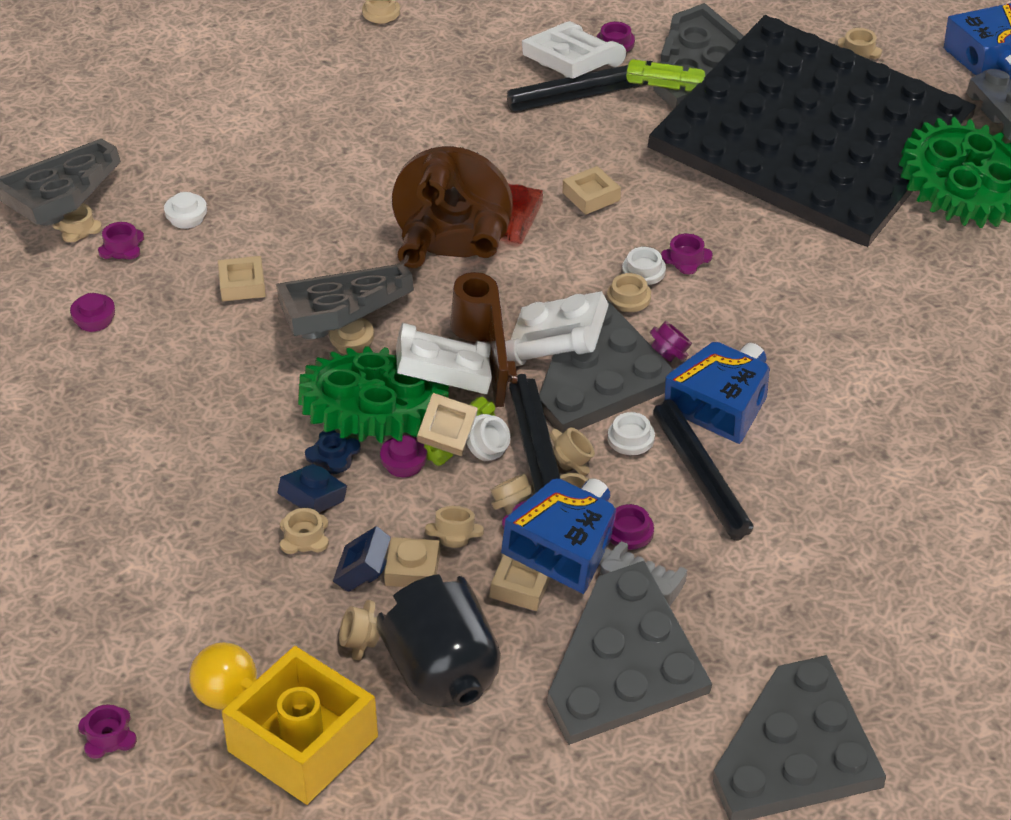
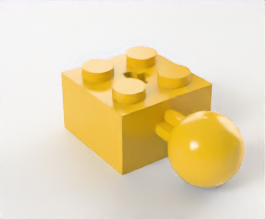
M220 642L211 644L201 650L191 664L189 680L195 696L204 705L222 710L227 751L306 805L378 737L375 696L295 645L258 679L252 657L242 647L233 643Z

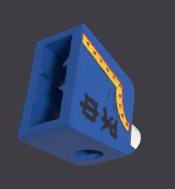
M1011 3L948 16L944 49L974 75H978L988 69H997L1010 75L1009 79H1011Z
M711 342L666 376L664 400H673L686 420L740 444L767 398L770 368L765 363L767 360L766 354L760 346L754 343H747L738 351L720 342Z
M552 479L505 519L501 553L584 594L590 585L612 535L616 508L612 503L608 502L610 498L608 487L597 479H588L581 488L562 479Z

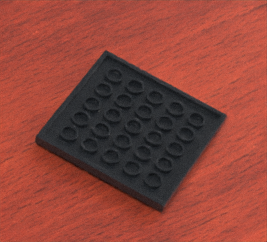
M764 15L704 77L702 83H698L649 134L647 147L850 241L869 247L913 192L907 190L910 180L901 178L900 175L903 167L899 166L902 150L907 139L911 137L913 130H921L924 122L934 126L937 118L942 119L949 125L952 117H956L961 126H966L968 120H971L974 115L976 105L961 99L955 94H949L930 86L920 79L895 71L885 64L860 56L850 49L825 41L815 34L790 26L780 19Z

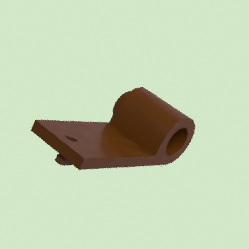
M465 273L454 282L450 327L458 338L472 342H487L491 345L489 361L495 407H504L507 382L517 383L515 361H507L498 285L492 277L484 273Z

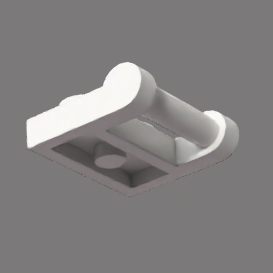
M571 21L522 40L523 55L539 62L542 66H547L572 79L606 64L618 67L626 57V49L623 45L614 41L605 42L584 32L580 25Z
M602 291L585 295L575 294L565 299L545 303L535 302L522 307L511 340L505 341L507 361H515V365L520 366L524 365L526 360L571 351H575L577 354L593 352L609 305Z
M402 323L396 344L397 373L487 394L492 379L489 361L491 345L476 341L475 345L444 338L416 331V326Z

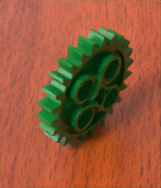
M952 117L949 125L942 119L937 118L934 126L924 122L921 130H913L911 137L907 139L902 150L899 166L903 167L900 175L901 178L910 180L907 190L920 191L917 197L918 202L930 201L932 203L930 212L932 213L940 209L944 210L945 220L947 221L952 219L954 215L959 216L963 226L967 225L969 219H974L979 228L984 227L987 219L995 227H999L1002 219L1011 223V142L1005 144L1002 141L1004 137L1002 132L993 136L989 134V125H984L979 130L975 128L973 120L970 119L966 126H961L956 117Z
M369 346L364 347L363 353H357L351 348H346V355L342 356L332 351L330 352L329 360L317 357L315 366H305V374H300L298 405H302L303 415H311V424L324 423V432L339 429L340 438H345L353 433L358 434L359 442L365 441L368 436H375L379 443H383L385 436L389 435L397 441H402L403 433L405 432L417 437L432 394L435 393L449 398V385L397 373L396 355L389 354V349L386 347L381 349L379 353L373 352Z

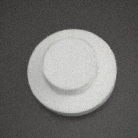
M180 192L167 200L164 205L166 218L172 225L177 228L189 229L198 226L203 221L207 212V205L204 198L197 194Z
M638 247L628 253L627 258L623 262L622 273L640 275L646 280L647 285H653L664 278L666 264L657 250L650 247Z
M627 412L620 414L608 429L609 445L621 454L639 455L648 451L654 444V429L650 425V421L639 413Z
M488 414L478 415L475 418L467 441L468 448L475 457L482 461L498 459L510 444L509 428L497 416Z

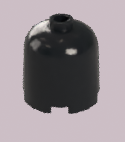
M440 574L414 581L397 591L393 595L397 604L387 615L382 612L378 614L377 631L408 688L421 702L434 707H462L476 702L497 676L501 653L496 638L470 584L462 576H458L457 581L443 582Z

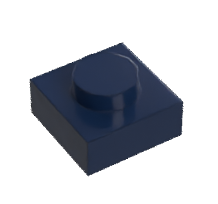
M311 464L281 476L277 493L299 508H310L319 513L342 503L345 500L348 485L330 475L326 469Z
M375 526L346 544L333 582L349 592L364 582L370 583L376 580L386 566L387 560L384 557L391 537L378 526Z

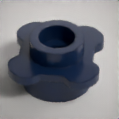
M335 430L330 432L322 431L319 433V440L315 445L305 450V459L310 463H315L316 466L326 469L330 474H339L350 468L353 461L352 455L360 452L361 444L356 438H340V433H337Z

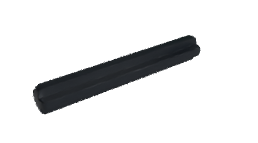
M649 60V61H646V62H647L646 65L651 66V63H652L653 61H650V60ZM628 65L586 73L573 79L567 77L510 89L507 91V104L511 112L516 113L648 85V81H643V85L629 83L626 77Z
M526 374L517 375V383L510 382L509 389L535 494L552 479L561 478L536 381L533 378H527Z
M666 399L662 404L656 405L653 409L654 417L730 538L738 541L745 535L751 534L754 527L753 523L673 400Z

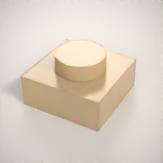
M598 166L563 179V194L585 215L616 203L621 199V187Z
M261 256L218 260L222 302L266 297Z
M433 393L417 435V442L462 456L477 416L478 408Z
M391 537L384 572L385 586L406 587L414 581L437 575L440 558V540Z
M503 555L491 582L489 597L538 611L551 578Z

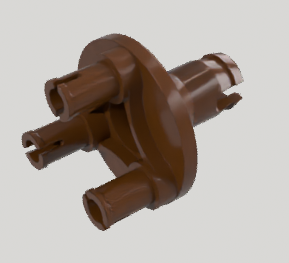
M435 147L422 151L412 157L399 172L392 191L393 213L398 225L402 229L403 243L398 250V260L400 262L403 261L407 255L404 266L412 269L422 266L425 262L427 251L435 255L464 258L475 255L481 258H489L495 255L500 239L507 232L513 210L512 193L502 172L490 160L478 152L476 153L464 147Z

